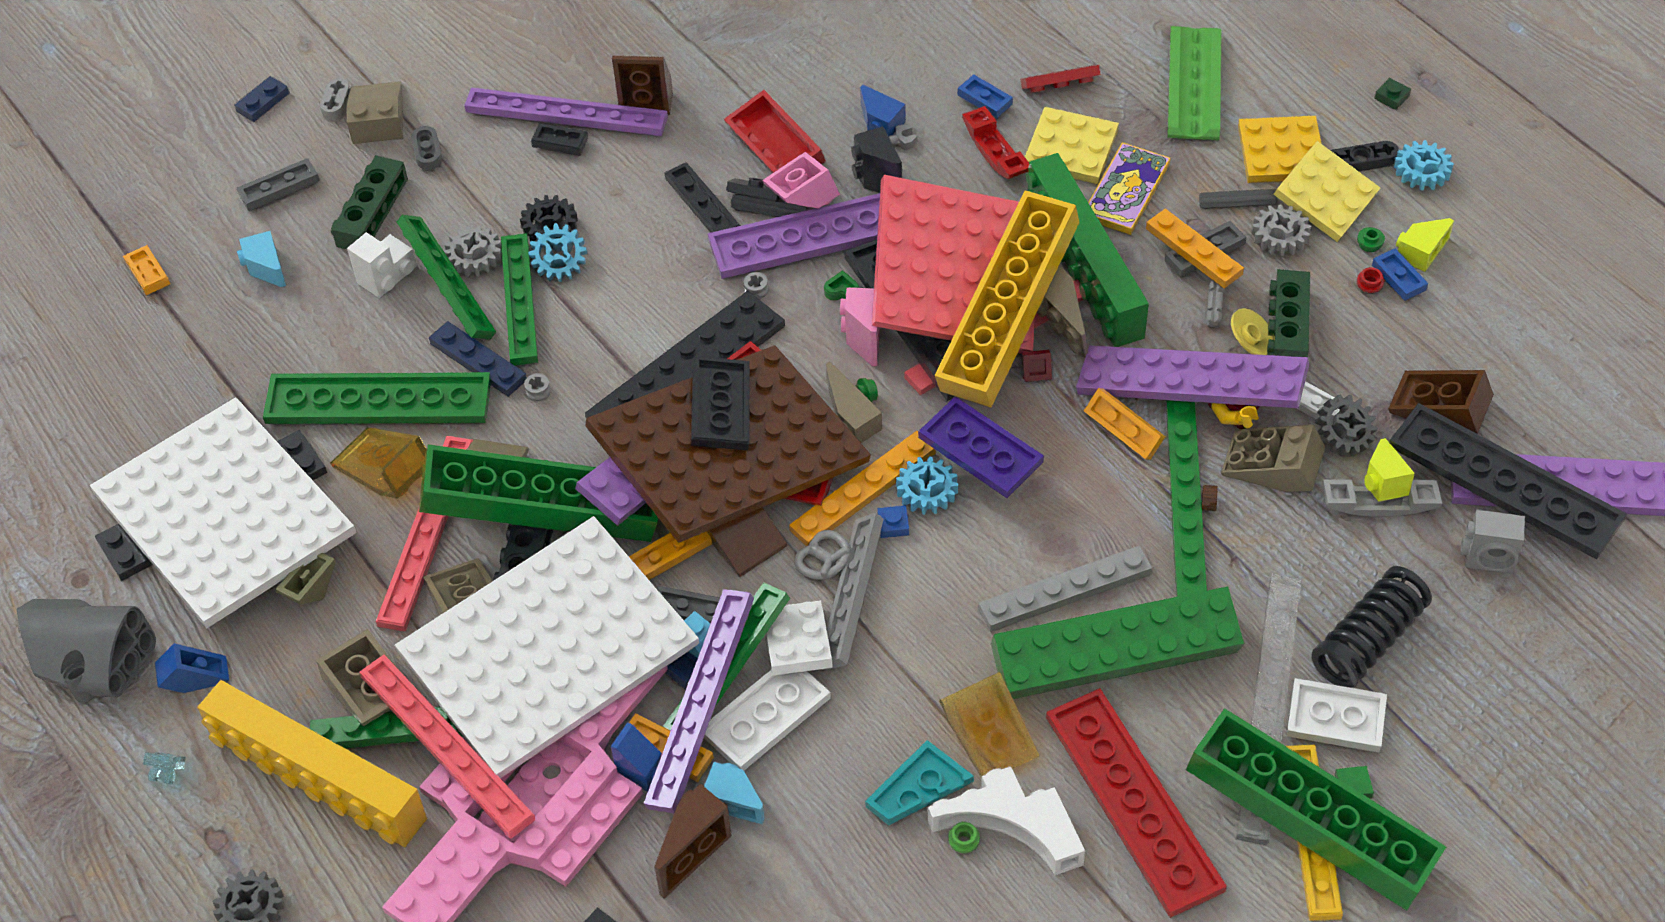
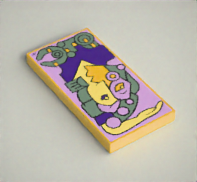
M1122 142L1088 202L1101 225L1131 235L1168 169L1171 158Z

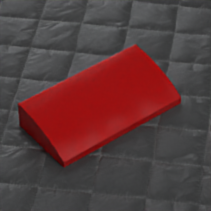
M762 90L724 118L725 123L772 173L804 152L820 164L826 162L822 149L765 90Z

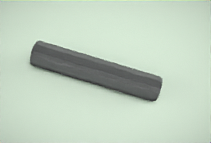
M1276 189L1202 192L1199 194V205L1201 208L1273 205L1277 203L1278 198L1273 195Z

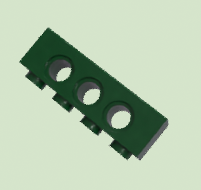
M375 155L372 162L366 166L362 179L355 185L350 199L344 203L340 216L332 223L331 234L334 237L336 247L347 249L366 232L373 237L376 236L408 180L403 161Z
M1277 269L1276 280L1270 281L1269 296H1274V300L1270 299L1268 316H1273V319H1269L1268 336H1273V338L1268 339L1267 355L1308 357L1310 272Z

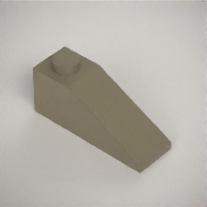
M830 361L826 363V381L834 413L862 443L882 430V412Z

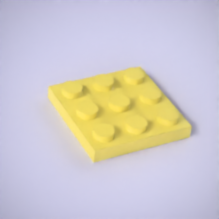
M1044 107L1025 158L1029 162L1059 153L1074 179L1099 184L1118 132L1119 123Z
M1317 141L1273 195L1288 206H1293V210L1296 212L1301 210L1303 217H1308L1309 222L1338 242L1377 194L1380 187Z

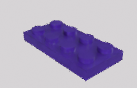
M956 396L918 431L919 439L1005 498H1008L1044 463V455Z

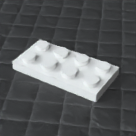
M771 669L710 719L704 739L731 764L736 765L739 769L746 770L831 699L830 691L807 671L772 676Z

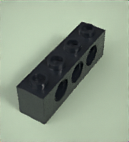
M508 524L506 531L507 545L506 548L501 549V567L499 572H495L493 581L550 545L553 529Z

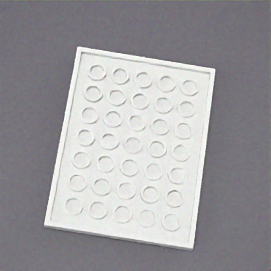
M236 397L90 485L96 497L206 628H209L281 582L293 570L303 564L306 566L317 559V555L326 553L357 533L354 525Z
M593 516L396 643L395 648L474 751L499 778H502L697 646L699 638Z

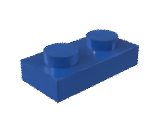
M974 74L959 86L957 90L959 97L978 108L985 106L996 119L1013 105L1012 96Z
M1396 248L1373 258L1372 266L1381 271L1387 283L1404 301L1427 290L1428 282Z

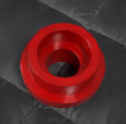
M1368 267L1358 274L1357 286L1364 292L1376 293L1383 288L1384 277L1380 270Z

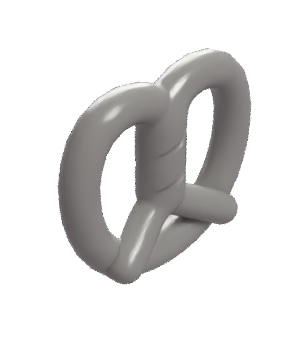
M822 530L814 536L808 546L798 551L794 564L796 569L808 578L815 580L829 579L844 569L851 556V548L845 537L838 532ZM824 539H832L841 548L831 554L818 544ZM807 555H813L824 563L821 571H815L806 567L803 559ZM840 559L833 567H831L835 561Z

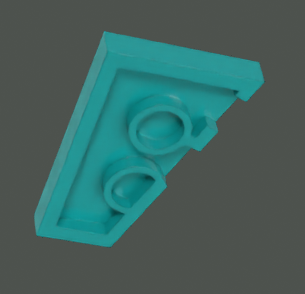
M926 740L865 801V807L889 826L973 783L974 775L930 741Z

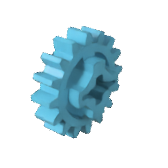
M1426 140L1423 141L1422 145L1413 141L1412 147L1405 144L1403 150H1398L1394 164L1396 176H1402V183L1411 182L1410 188L1419 185L1420 190H1424L1425 186H1429L1431 190H1434L1436 184L1442 187L1445 180L1449 181L1454 165L1451 162L1452 156L1449 154L1445 155L1446 148L1437 149V143L1429 146Z
M554 223L553 230H549L547 226H544L545 233L543 235L538 232L535 233L538 241H530V246L534 249L528 252L529 257L534 259L531 262L532 267L538 268L537 272L540 277L547 273L548 281L557 276L558 281L562 282L565 275L571 280V272L580 273L581 270L578 265L586 264L585 258L581 256L587 254L586 247H581L585 244L583 237L577 238L579 234L576 229L570 233L569 226L566 224L563 229H559L558 224ZM573 245L575 246L576 250L574 258H572V256L570 255V251L573 249ZM542 247H543V248L545 249V251H546V254L544 255V257H543L544 259H543V260H541V250H542ZM552 249L558 252L562 251L564 256L554 255Z
M929 456L927 462H923L922 458L918 457L917 464L908 461L907 469L901 468L899 470L900 477H896L897 497H902L903 506L911 504L912 512L920 508L923 515L926 514L927 509H931L934 514H937V507L946 510L948 509V502L954 503L955 494H958V476L956 473H952L951 465L944 467V460L940 459L937 463H934L933 457Z

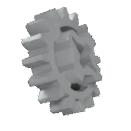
M1279 204L1278 209H1274L1270 205L1267 212L1260 210L1259 217H1254L1252 235L1255 236L1254 242L1261 243V250L1269 248L1271 255L1275 251H1279L1281 256H1284L1285 251H1289L1291 255H1294L1296 248L1302 251L1304 244L1309 242L1311 225H1308L1309 218H1301L1302 211L1293 212V206H1289L1286 210L1283 209L1282 204Z
M480 225L477 226L476 230H472L470 226H467V231L465 232L458 229V235H450V242L444 244V252L458 274L464 271L466 277H469L471 272H475L476 276H480V271L482 270L489 273V266L497 267V260L502 259V247L498 234H492L490 228L482 231Z

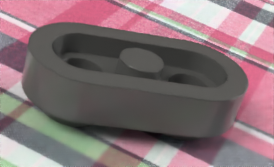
M430 126L416 128L412 132L411 138L417 165L425 170L434 169L442 162L437 132Z

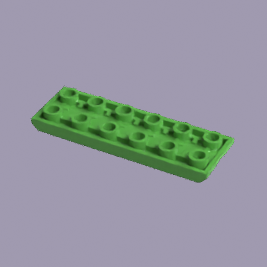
M1171 26L1167 138L1219 140L1221 28Z

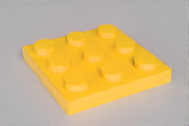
M1316 116L1239 119L1238 131L1248 183L1284 181L1317 141L1321 143Z

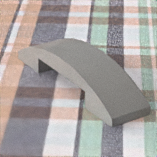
M1323 480L1322 482L1327 507L1347 514L1370 517L1402 516L1433 510L1442 505L1437 480H1413L1409 496L1380 502L1367 490L1366 486H1353L1352 480Z

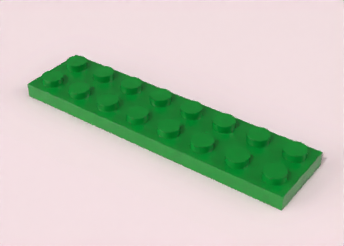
M490 372L271 374L263 420L265 424L486 423L491 375Z

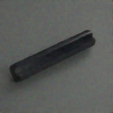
M733 194L731 199L732 209L775 217L807 210V207L802 205L771 201L741 194Z

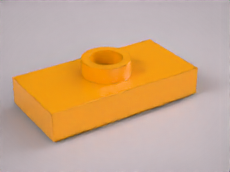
M148 245L123 256L125 263L145 295L170 285L167 275Z

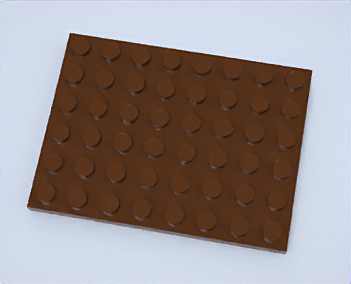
M776 345L738 359L750 361L748 451L690 446L692 377L586 418V428L678 543L870 461L871 454Z

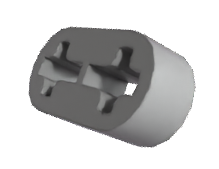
M336 78L328 82L320 103L324 119L336 121L344 116L350 93L347 80Z

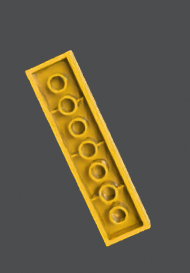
M1024 191L937 369L935 378L941 392L990 408L992 407L1079 225L1076 205Z
M222 680L217 683L197 707L202 717L201 722L210 734L208 737L215 745L220 748L226 746L232 749L238 758L243 761L248 759L253 761L261 771L268 775L276 774L287 786L293 789L296 786L299 787L313 801L320 802L322 800L329 804V807L340 816L346 814L352 817L358 826L365 830L373 829L389 844L396 842L405 848L427 820L417 788Z

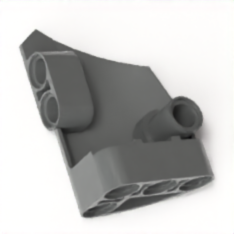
M32 599L16 609L22 641L35 677L69 689L77 702H87L96 696H121L156 646L155 633L142 611L136 606H91L79 599Z

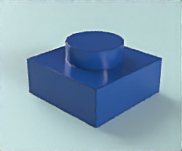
M906 505L877 508V514L884 519L880 534L881 538L909 536Z

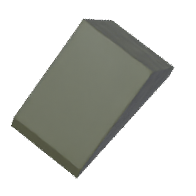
M321 553L317 555V559L306 566L303 564L290 572L275 590L278 594L300 605L323 600L336 561L334 558Z

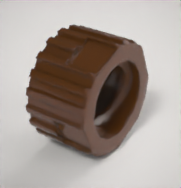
M1203 485L1202 511H1216L1218 486Z

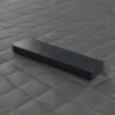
M687 162L664 172L666 181L710 233L741 226Z

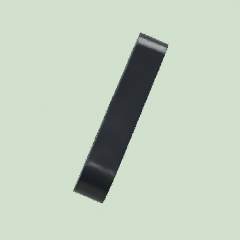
M1380 141L1330 151L1360 172L1393 166L1399 148L1391 141ZM1363 155L1367 157L1368 160L1359 161L1355 158V156Z

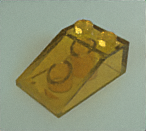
M367 427L330 464L336 470L375 493L398 499L408 491V488L417 479L422 477L427 448L419 436Z
M1000 672L939 700L951 728L981 779L982 776L993 769H1004L1010 766L1013 769L1039 757L1038 751Z

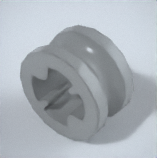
M753 272L744 278L745 292L748 290L758 299L766 296L768 293V280L764 274Z
M536 373L526 378L524 386L526 395L530 400L542 401L550 395L549 380L545 375ZM537 385H542V388L538 387L537 390L533 389V387L537 388Z

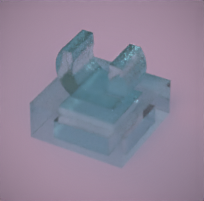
M145 752L143 765L153 766L148 773L149 781H158L159 772L162 770L165 773L164 783H173L176 776L174 769H184L186 756L161 752Z

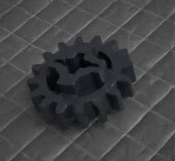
M545 195L542 201L534 198L535 204L527 203V210H521V229H523L524 234L527 233L530 241L537 240L536 232L542 235L545 233L544 226H547L549 230H553L554 223L558 224L559 229H563L565 224L568 225L570 233L572 232L571 230L577 229L576 222H578L574 205H568V199L566 198L559 201L558 195H555L553 199H549L548 195Z

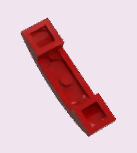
M985 106L962 114V119L975 145L998 174L1010 179L1029 171L1027 159L1020 151L1015 153L997 130L996 119Z

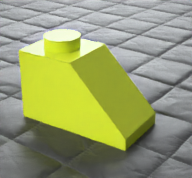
M1447 218L1412 224L1406 233L1402 232L1397 239L1396 247H1398L1399 253L1413 267L1426 272L1449 240L1454 220Z
M1384 438L1380 439L1369 462L1364 484L1378 502L1409 496L1415 473L1388 440Z

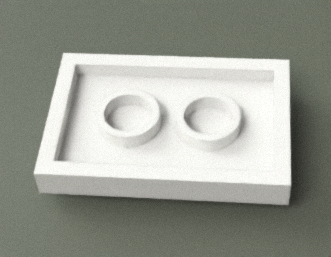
M821 600L786 605L766 633L772 676L833 668Z
M1295 678L1286 736L1380 753L1387 694Z

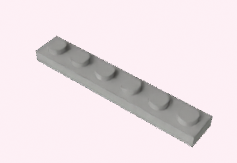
M877 513L856 519L849 541L851 556L841 572L827 626L833 668L823 669L824 671L845 666L849 660L884 520Z
M1137 546L978 603V609L989 631L992 632L1152 574V566L1141 547Z

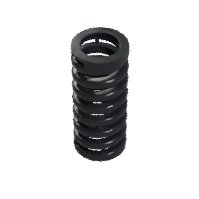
M1401 566L1390 567L1384 573L1382 579L1378 580L1372 589L1366 592L1363 599L1356 603L1353 610L1346 614L1344 620L1338 622L1334 630L1327 634L1325 641H1322L1313 649L1311 659L1317 671L1334 685L1355 688L1358 680L1364 678L1367 674V669L1373 668L1377 658L1385 655L1386 648L1392 647L1396 642V638L1404 634L1405 628L1413 624L1414 617L1420 616L1424 609L1431 604L1432 595L1426 583L1407 568ZM1406 580L1418 588L1422 598L1410 586L1405 584ZM1385 600L1390 602L1398 611H1400L1403 614V617L1400 616L1393 608L1388 606ZM1376 611L1380 612L1388 621H1390L1393 624L1394 627L1390 626L1383 618L1378 616ZM1366 621L1370 622L1377 630L1382 632L1384 637L1380 636L1373 628H1371L1367 624ZM1357 632L1363 634L1373 643L1374 647L1370 646ZM1348 642L1354 645L1359 651H1361L1364 654L1365 658L1360 656L1357 652H1355L1350 647ZM1325 654L1328 655L1330 661L1340 671L1338 674L1329 666ZM1342 673L1348 676L1349 680L1342 678Z

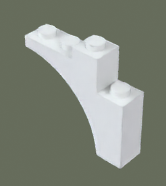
M1011 766L1004 769H993L982 776L981 789L967 790L961 796L950 800L941 799L928 807V823L932 832L952 828L960 822H969L975 827L1005 833L1028 845L1047 863L1054 876L1084 865L1085 849L1055 787L1048 790L1039 789L1025 797Z

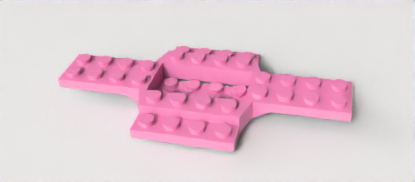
M667 666L531 757L521 767L518 774L507 786L535 815V821L512 839L501 830L485 811L482 812L478 820L474 818L482 808L440 763L419 788L422 794L444 807L455 821V824L382 906L384 913L397 922H454L497 871L511 863L542 871L566 887L643 795L642 787L617 772L616 765L604 750L613 733L668 670ZM549 766H557L561 771L556 778L548 779L543 775L544 770ZM515 769L500 779L505 782Z

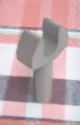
M911 125L896 126L895 134L889 136L893 146L899 145L904 150H909L917 144V135H912Z

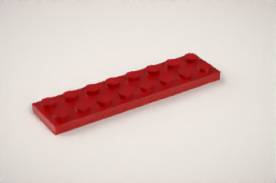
M1101 688L1047 711L1046 719L1169 918L1225 893L1227 885Z

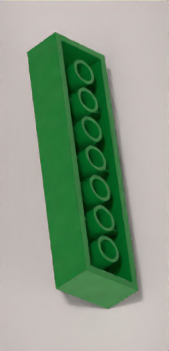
M1059 153L1029 161V171L1026 174L1029 192L1076 205L1079 225L1061 262L1066 263L1069 275L1073 278V281L1079 280L1080 294L1083 300H1087L1090 304L1094 319H1098L1101 323L1105 338L1110 339L1114 347L1124 346L1145 339L1149 303Z
M427 445L419 505V512L569 532L594 516L611 537L651 542L658 523L657 515L645 503L622 523L616 525L575 489L577 482L596 467Z
M1228 586L997 633L993 635L991 641V648L1005 701L1238 653L1244 645Z
M1225 708L1194 750L1186 768V771L1405 910H1408L1446 849V846Z

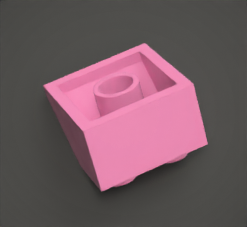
M806 152L763 179L764 184L785 202L819 209L822 206L828 205L835 197L840 195L829 170Z
M847 288L846 299H841L840 315H845L841 317V332L846 333V344L871 366H877L880 327L872 326L874 289Z

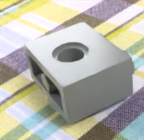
M1476 510L1473 521L1467 522L1466 538L1463 537L1461 542L1460 555H1465V567L1513 574L1524 542L1525 516Z

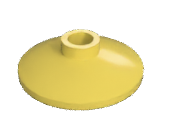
M1238 309L1231 317V327L1237 341L1251 354L1267 355L1268 339L1273 338V336H1268L1267 322L1250 309Z

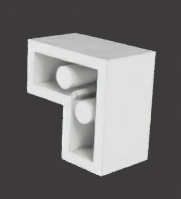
M366 232L347 248L357 284L378 298L393 289L401 279L409 275L417 267L413 249L391 234L380 242Z

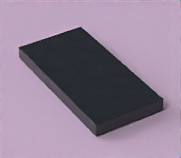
M693 357L690 446L748 451L750 361Z

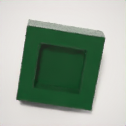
M1389 77L1376 91L1374 99L1397 110L1410 96L1411 88Z

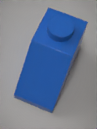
M865 85L860 87L861 109L867 130L883 126L888 136L894 135L896 126L904 125L906 122V104Z
M174 643L155 662L157 687L187 693L216 686L220 680L226 683L229 681L227 658L225 655Z
M627 722L611 745L614 764L619 774L648 792L662 753L634 725Z

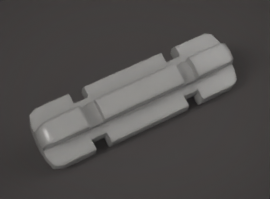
M1215 281L1209 283L1206 325L1218 328L1221 326L1224 288Z

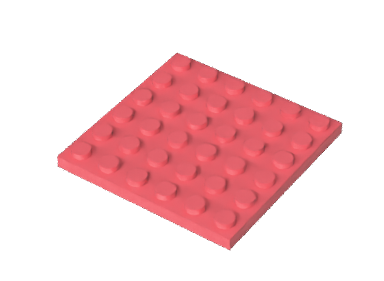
M884 175L881 179L872 326L952 341L1019 202ZM1034 319L1018 353L1022 354V352L1033 351Z

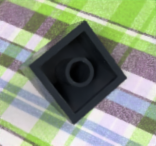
M883 126L854 134V146L851 147V153L855 164H852V172L855 179L860 180L864 189L880 193L881 179L884 175L902 178V161Z

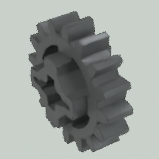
M1340 394L1333 399H1329L1317 411L1320 417L1315 420V424L1321 426V429L1317 432L1319 435H1324V445L1327 443L1331 444L1330 452L1333 453L1335 450L1340 449L1341 456H1345L1348 453L1351 456H1355L1369 448V444L1375 440L1372 434L1378 428L1371 425V422L1376 419V416L1368 415L1371 407L1363 408L1361 406L1362 399L1353 402L1352 395L1349 394L1343 399ZM1340 409L1335 416L1332 415L1334 410ZM1360 435L1358 441L1353 442V439Z
M250 869L248 876L245 877L240 871L237 872V880L235 881L230 878L225 879L228 885L226 889L219 887L217 889L221 898L213 899V904L216 908L213 914L219 922H270L272 919L280 920L281 917L277 910L285 908L281 899L284 897V894L274 877L269 879L265 871L257 877L254 869Z

